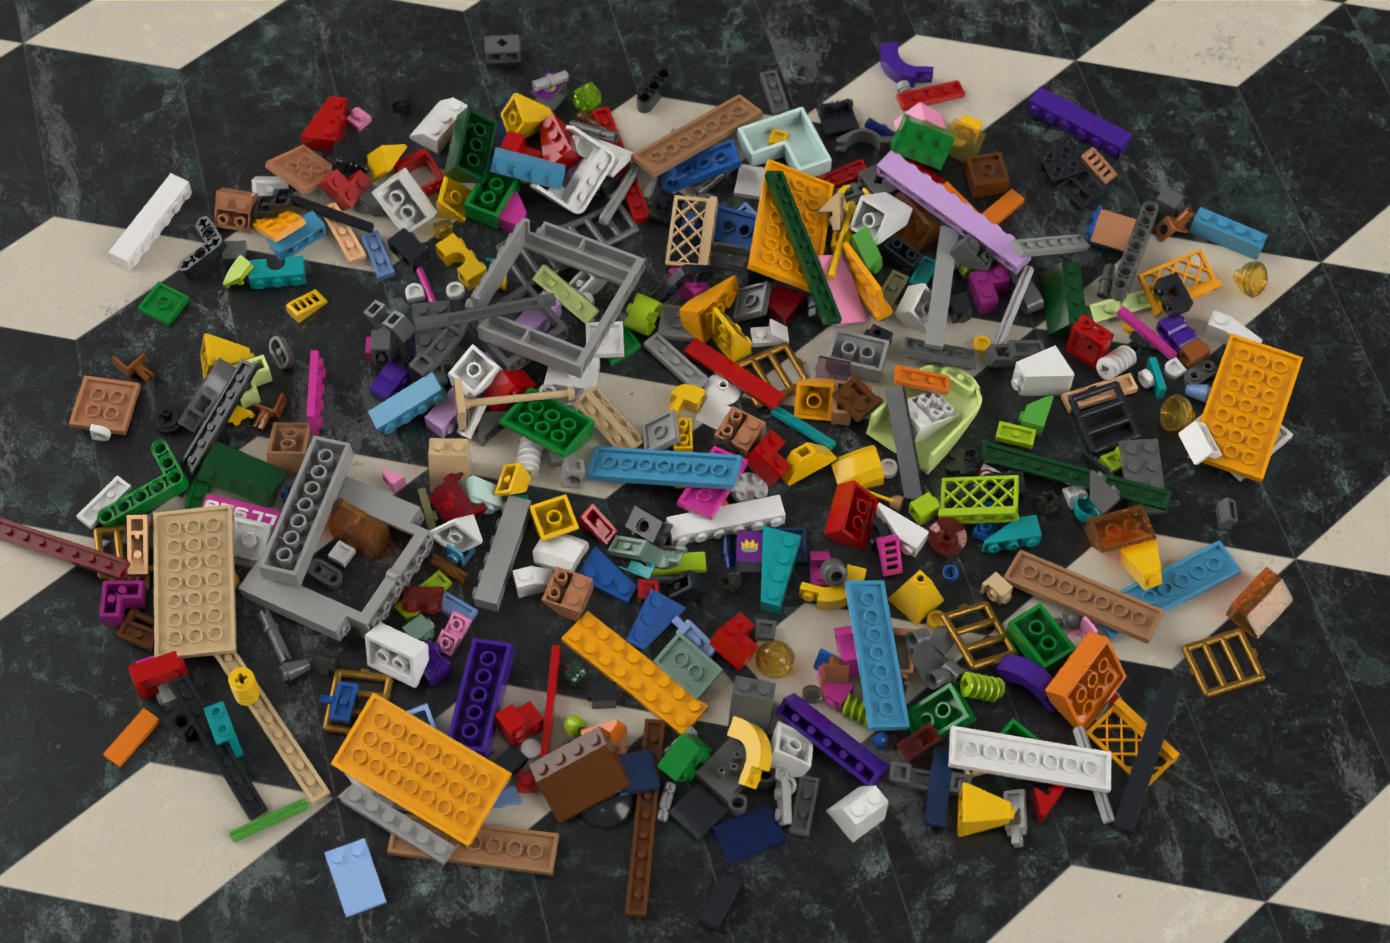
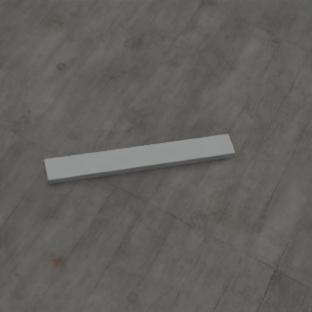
M941 226L939 231L924 347L942 350L944 346L955 259L949 252L958 239V232L946 226Z

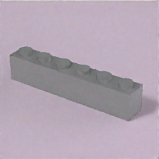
M509 495L507 502H503L501 508L502 516L501 519H497L495 526L496 534L495 536L492 535L490 539V552H486L484 569L480 570L478 575V587L473 589L472 598L476 607L498 612L525 532V527L530 517L529 506L532 505L531 500Z

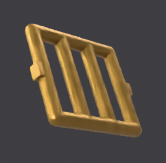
M787 342L736 363L742 368L751 365L757 376L772 386L758 361L768 358L786 389L780 391L785 397L796 392V384L793 385L774 354L784 351L802 380L809 379L803 368L804 363L800 358L796 357ZM749 396L756 408L765 406Z
M149 521L150 529H153V521ZM127 524L95 528L93 531L95 549L103 552L102 535L114 534L116 556L124 559L122 533L127 532ZM154 564L148 566V573L154 572ZM98 573L100 579L109 578V576Z
M988 601L972 605L962 604L958 609L940 615L943 624L971 670L992 665V667L997 666L1005 654L1018 656V650ZM983 609L988 616V619L955 628L950 620ZM989 626H994L999 634L966 645L960 635ZM1003 642L1008 649L1006 652L975 661L970 653L971 651Z
M1242 628L1183 645L1181 648L1190 667L1188 671L1191 677H1195L1205 698L1257 683L1266 678L1257 659L1258 653L1255 648L1252 649ZM1238 637L1255 675L1245 678L1229 645V639ZM1220 642L1235 673L1236 681L1226 682L1209 645ZM1202 648L1219 686L1211 689L1208 688L1191 651Z
M361 669V671L335 670L329 696H333L341 678L346 677L385 682L383 693H374L390 701L394 682L393 677L387 674L371 673L369 669ZM359 690L357 698L369 699L373 691ZM328 704L323 731L348 735L352 727L332 725V721L329 719L332 708L331 704ZM354 708L352 716L359 717L363 709Z

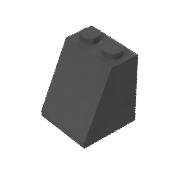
M736 675L727 732L735 716L756 724L768 736L776 683Z

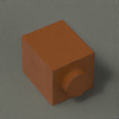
M1197 338L1181 347L1178 358L1189 370L1200 361L1207 360L1210 350L1206 343Z

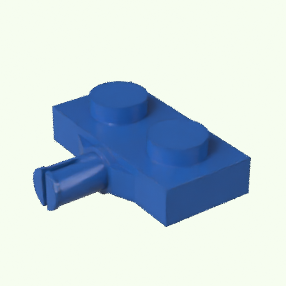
M339 681L333 696L320 695L319 703L331 704L330 721L345 724L351 723L359 684Z

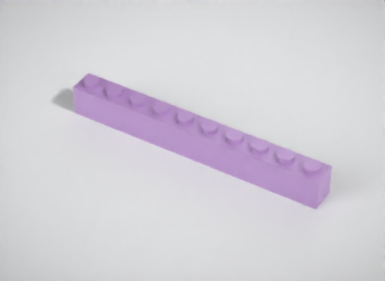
M890 151L877 164V174L963 237L971 233L996 261L1017 275L1030 262L1031 257L1020 258L1010 246L1012 240H1015L1014 236L1003 232L999 225L992 224L985 215L978 214L971 205L960 201L956 194L949 193L942 184L935 183L928 174L920 172L914 164L906 162L900 154Z
M543 291L540 295L549 294V293L546 292V291ZM556 298V306L550 308L560 317L562 314V304ZM539 309L524 311L515 320V322L541 332H546L551 325V322ZM497 346L507 359L515 354ZM485 352V354L492 359V357L487 352ZM454 387L447 393L448 397L441 403L436 404L425 416L426 427L442 438H445L447 434H451L458 424ZM488 387L473 399L481 398Z

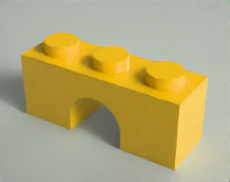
M453 233L436 244L437 255L447 266L455 262L463 263L462 266L457 268L458 279L468 290L480 284V280L487 271V268L483 262H479L476 259L472 250L466 248L461 238H457Z

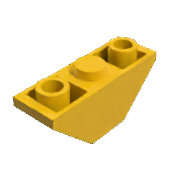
M807 442L790 452L786 461L791 466L781 479L789 487L836 461L837 457L826 446Z

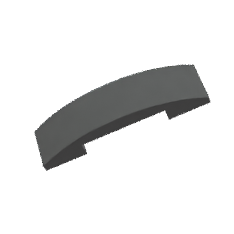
M472 321L446 326L424 353L420 351L408 366L423 377L429 374L453 351L465 335Z
M891 761L889 782L908 789L928 793L930 771L911 768L912 764ZM952 772L949 796H958L963 783L971 785L972 775Z

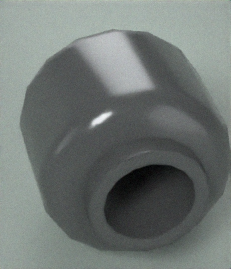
M830 558L821 565L820 574L829 586H840L846 581L848 572L841 560Z

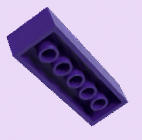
M473 638L448 736L489 760L497 728L495 714L501 711L515 654L512 643Z

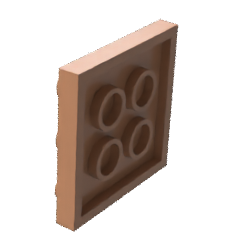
M304 144L266 161L265 168L303 195L320 188L318 184L331 172L332 167L331 163Z
M84 375L69 426L71 428L90 430L91 424L108 428L112 434L126 435L141 389L140 383Z

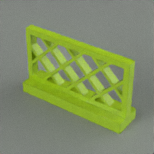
M1019 475L942 478L941 502L938 511L941 524L1019 522ZM1007 481H1014V486L1009 491L1003 487ZM988 482H993L996 486L990 491L983 487ZM968 483L977 485L971 492L964 488ZM947 484H956L958 486L951 493L946 490ZM1000 488L1005 494L998 500L993 494ZM981 489L986 495L977 500L973 495ZM960 490L967 494L961 501L954 497ZM989 497L995 501L991 507H985L982 504ZM1008 497L1014 500L1013 506H1004L1002 502ZM970 498L976 502L975 505L969 508L963 505ZM950 499L957 503L953 508H945V504Z

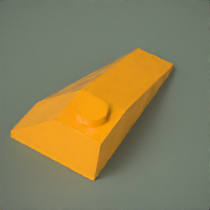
M733 275L690 299L679 309L682 326L694 338L706 343L712 337L713 308L717 307L724 313L726 308L731 307L739 289L737 276Z

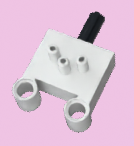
M583 335L576 336L574 345L584 348L586 337ZM593 357L581 379L548 366L544 385L541 386L539 392L567 390V386L574 387L575 397L578 399L584 391L596 386L600 371V358Z

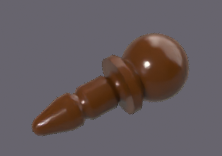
M581 110L576 114V120L596 127L601 126L585 110Z

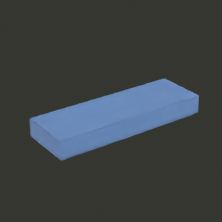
M378 231L361 235L360 239L378 281L396 276Z

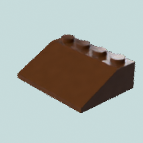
M600 726L529 764L537 785L559 823L631 786L609 731Z

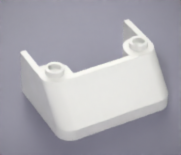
M567 125L565 128L579 137L575 148L576 152L583 157L582 162L565 188L561 186L559 190L549 187L548 190H545L541 186L532 183L530 187L563 208L580 214L585 211L613 166L615 155L611 150L575 126Z

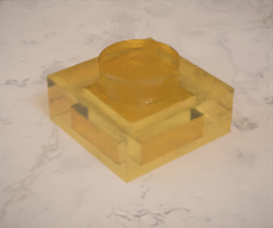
M451 219L433 223L436 239L453 234Z

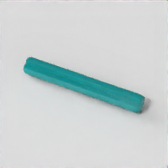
M777 406L774 411L771 410V415L816 443L826 446L830 451L835 448V440L780 406Z

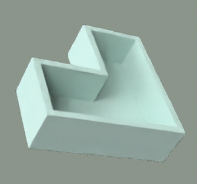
M803 107L738 128L737 142L750 166L766 163L768 159L775 160L784 157L789 167L814 177L831 171L832 159ZM772 128L789 132L788 141L785 140L770 146L767 145Z

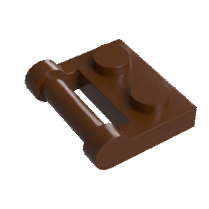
M855 374L848 382L832 393V398L859 422L883 402V399L880 396H876L860 381L861 378ZM856 386L871 403L868 404L852 388Z
M132 607L116 633V637L153 652L154 629L133 621L138 619L154 626V617Z

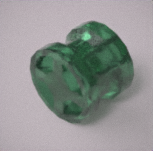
M575 662L570 665L569 670H565L562 673L566 682L574 688L579 685L580 680L587 678L584 669Z

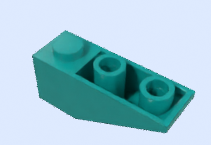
M1037 515L1019 517V522H1011L984 541L982 552L995 553L1003 549L1014 550L1018 547H1034L1039 544L1042 534Z

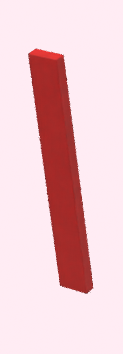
M608 106L591 110L593 119L597 120L601 126L607 130L618 132ZM620 135L617 143L606 141L625 149ZM630 161L617 173L620 177V183L631 166ZM635 178L624 199L632 219L638 224L651 219L647 218L649 208L637 178Z

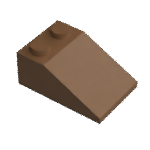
M273 422L266 453L267 462L287 470V473L298 474L310 446L311 431L309 424Z

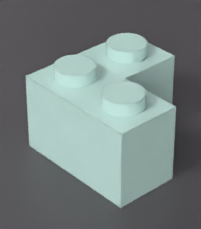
M474 475L458 483L473 505L483 502L486 504L488 509L484 514L490 515L502 508V496L494 495L496 484Z

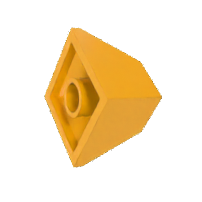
M809 378L797 380L794 416L801 419L831 421L832 393L834 392L835 379Z

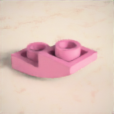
M457 611L452 612L445 629L441 630L436 641L442 652L449 656L454 654L464 638L472 619Z

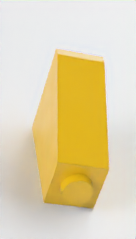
M1155 536L1120 549L1121 565L1144 590L1162 584L1161 563L1157 538Z

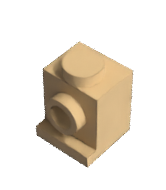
M995 572L982 583L980 593L984 594L986 592L989 599L994 602L996 601L999 605L1002 603L1006 604L1012 597L1013 586Z

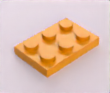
M287 209L272 217L256 219L252 226L257 232L274 242H278L304 226L306 222L303 217Z

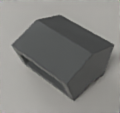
M246 240L226 241L227 247L222 252V260L224 262H235L240 254L247 259L248 249Z
M1225 498L1219 501L1215 507L1218 528L1231 529L1232 525L1238 523L1235 500Z
M938 625L931 635L930 644L940 654L946 656L955 642L948 630Z

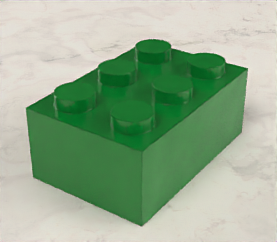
M904 113L890 147L894 153L941 170L955 140L953 131Z
M489 165L486 182L484 184L476 183L464 203L465 217L498 229L500 226L499 217L514 191L518 192V194L521 191V179L490 172L491 165Z
M1042 603L1037 604L1008 622L1006 632L1025 658L1037 664L1048 673L1065 664L1070 655L1076 650L1074 644Z

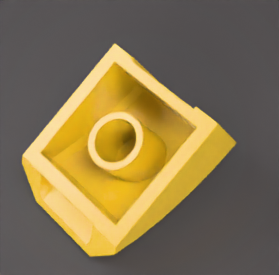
M874 445L847 453L837 458L831 465L837 484L855 480L862 487H866V489L884 484L883 467Z

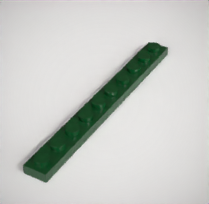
M783 170L766 171L764 177L823 325L840 324L842 317Z
M984 442L981 451L982 462L1015 471H1023L1026 474L1090 491L1091 469ZM1102 473L1107 478L1105 482L1110 487L1114 485L1121 492L1119 496L1122 500L1167 511L1172 491Z

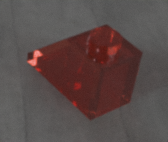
M930 722L897 743L896 746L908 762L940 741L941 738Z

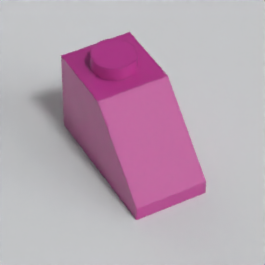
M514 191L499 217L500 229L513 233L515 225L523 217L527 219L526 210L516 191Z
M821 665L818 667L817 672L819 686L821 684ZM824 682V691L821 693L823 702L830 709H836L841 712L849 693L853 694L854 685L850 682Z

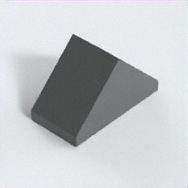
M506 411L483 412L479 421V442L482 447L505 428V426L499 424V421L507 413Z

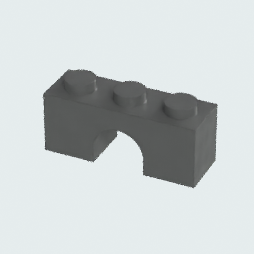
M377 300L363 312L375 328L391 330L392 337L403 343L410 339L416 331V328L404 314L396 310L391 312L385 304Z

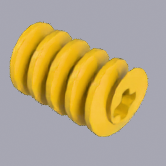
M238 667L232 670L229 674L228 682L236 701L243 706L254 704L260 695V689L254 674L245 667Z

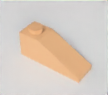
M127 515V560L131 563L128 568V575L148 574L150 541L148 515Z

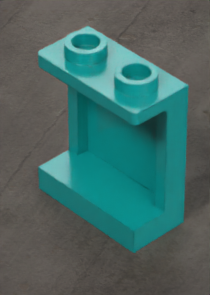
M221 701L204 708L216 744L228 742L236 757L244 755L224 702Z

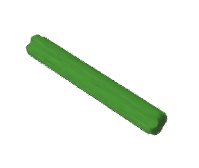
M304 798L230 831L229 835L233 842H237L309 809V806Z

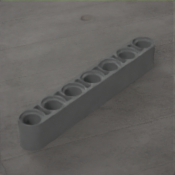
M1147 201L1142 205L1113 279L1111 298L1113 300L1123 301L1127 298L1156 223L1159 206L1153 201Z

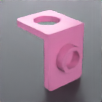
M1085 616L1082 618L1079 628L1068 634L1067 637L1072 642L1073 636L1077 635L1084 639L1088 632L1097 634L1098 630Z

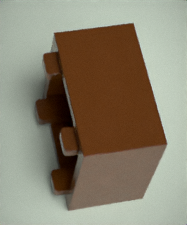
M1001 152L966 157L964 172L972 198L1008 192L1010 179Z

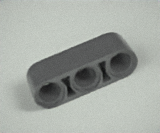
M1009 269L1006 270L1010 278L1009 288L1012 294L1022 270L1017 275ZM1030 279L1020 304L1024 314H1030L1044 308L1043 298L1032 279Z

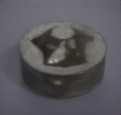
M816 685L805 686L802 690V699L810 704L820 702L822 699L820 687Z

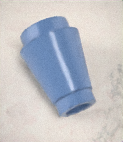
M1187 384L1185 395L1206 403L1212 387L1204 384Z

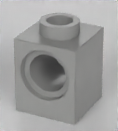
M564 458L560 470L561 487L580 489L585 475L583 459Z

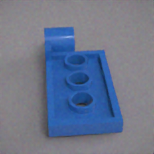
M732 139L699 152L676 166L677 170L671 168L662 173L660 177L663 188L670 192H675L739 168L742 165L736 145Z
M718 204L714 241L750 247L751 250L757 215ZM688 211L685 213V217L689 221L697 216L695 212ZM699 218L692 225L698 230L703 226V221ZM684 219L681 223L680 228L687 223ZM727 223L733 224L731 230H725L724 226ZM690 226L683 230V232L690 235L695 233ZM743 228L750 229L747 235H741Z

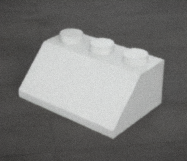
M455 98L439 101L409 138L439 154L452 139L457 115L468 106Z
M406 168L390 177L371 192L399 231L405 228L407 231L412 232L432 219L438 212Z
M381 622L378 623L365 635L368 666L416 688L429 661L428 644Z

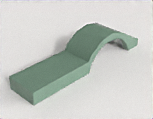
M616 535L607 551L612 556L641 560L650 565L648 562L656 564L655 568L668 570L680 565V560L688 549L685 546L677 545L676 551L670 552L657 548L648 540Z

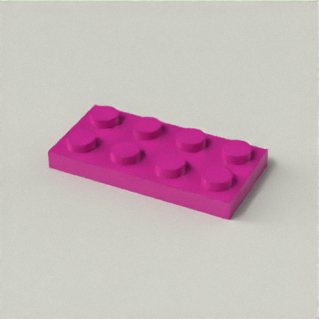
M311 350L307 420L311 435H319V428L323 427L321 411H324L322 395H325V385L322 383L323 379H326V369L323 368L324 361L323 358H320L318 350Z
M713 446L709 452L735 455L716 446ZM743 458L738 479L748 465V460ZM686 487L677 501V506L712 521L731 490Z

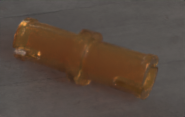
M439 554L433 556L435 560L431 559L430 564L443 571L447 577L451 576L461 584L466 582L465 579L468 580L470 574L457 567L453 561L449 562Z

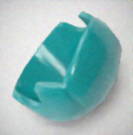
M1089 495L1084 498L1080 496L1077 498L1074 505V514L1080 522L1090 524L1101 519L1103 513L1090 501Z

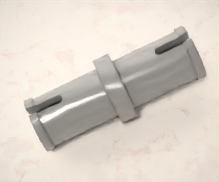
M565 70L553 75L547 74L544 78L533 80L532 86L534 91L537 92L538 90L548 87L553 88L557 84L567 82L569 77Z

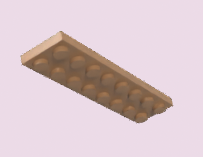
M739 94L631 155L632 161L655 178L738 131V128L749 125L763 117V111Z
M1021 549L1003 577L1011 586L1080 616H1086L1092 621L1146 644H1149L1165 614V610Z
M404 814L455 846L454 852L447 860L449 863L553 876L559 841L558 833L483 824L469 847L417 815ZM390 835L387 849L388 855L433 860L395 835Z

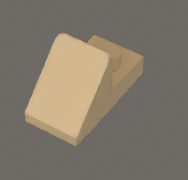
M836 193L819 210V212H833V215L830 216L832 230H841L843 224L844 193Z

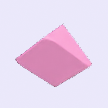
M382 470L383 481L393 493L406 486L404 476Z

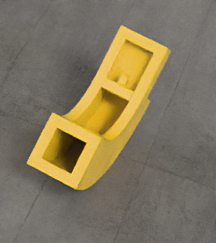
M848 564L846 581L865 580L867 569ZM805 582L801 583L799 597L809 602L816 601V609L834 610L848 605L844 586L845 582L836 587H821Z
M734 716L727 736L740 740L745 746L747 755L738 783L756 789L760 782L762 771H770L772 763L771 744L766 733L759 726Z

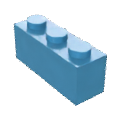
M313 210L301 216L306 222L304 226L280 241L274 242L267 238L270 250L282 263L285 261V257L294 256L327 235L325 224Z

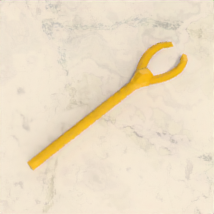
M844 185L838 190V193H845L846 189L850 188L851 185ZM863 188L865 195L870 194L866 188ZM845 197V217L827 278L829 280H834L843 250V243H845L852 216L857 208L855 202L849 201L847 203Z

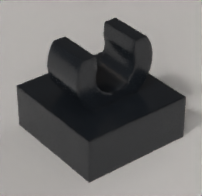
M1132 332L1129 336L1132 342L1127 346L1131 348L1136 345L1138 349L1135 353L1139 355L1142 347L1147 350L1150 343Z

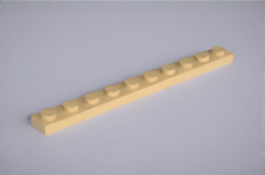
M238 653L214 655L227 677H229L232 670L238 667L247 668ZM258 685L260 689L259 698L254 704L247 707L314 806L330 796L331 793Z

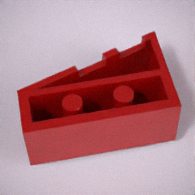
M329 96L302 133V145L304 144L311 150L333 153L334 142L341 143L347 122L346 118L349 115L347 98Z
M552 114L540 124L542 156L544 160L565 165L566 173L583 157L576 152V144L569 130L565 128L566 124L556 115Z

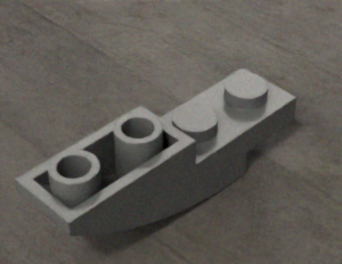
M219 357L178 420V423L195 432L215 404L236 367Z

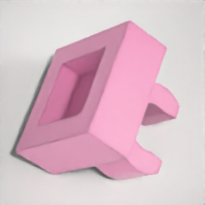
M355 107L346 118L347 123L358 131H361L372 121L371 116L359 107Z

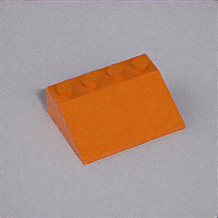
M1088 632L1045 689L1050 702L1074 728L1083 726L1085 731H1087L1127 677L1109 638Z

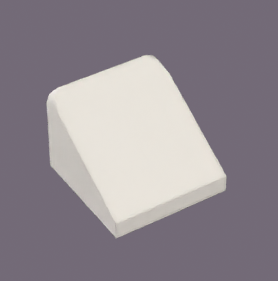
M1074 486L1062 489L1070 509H1074L1075 502L1079 496L1084 498L1088 495L1084 489Z

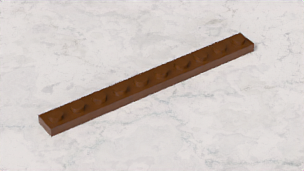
M645 718L642 750L652 749L660 782L661 769L657 765L662 760L665 720ZM659 789L637 793L625 916L646 918Z

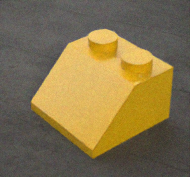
M566 494L529 506L532 522L542 541L579 529Z

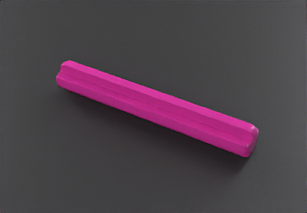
M1122 306L1118 310L1117 315L1169 360L1177 356L1178 352L1126 307Z

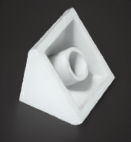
M474 514L455 518L430 530L432 538L446 548V545L449 544L462 553L483 542Z

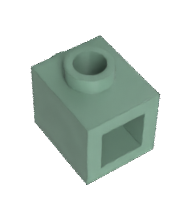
M422 614L402 627L403 633L420 641L427 638L432 641L433 637H435L433 622L429 618L425 619Z

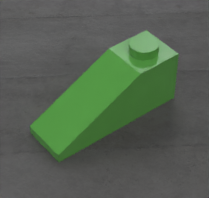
M864 226L852 236L853 250L869 272L876 274L882 268V257L869 228Z

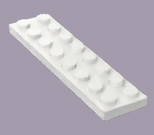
M957 726L950 728L948 767L1104 793L1111 791V752Z

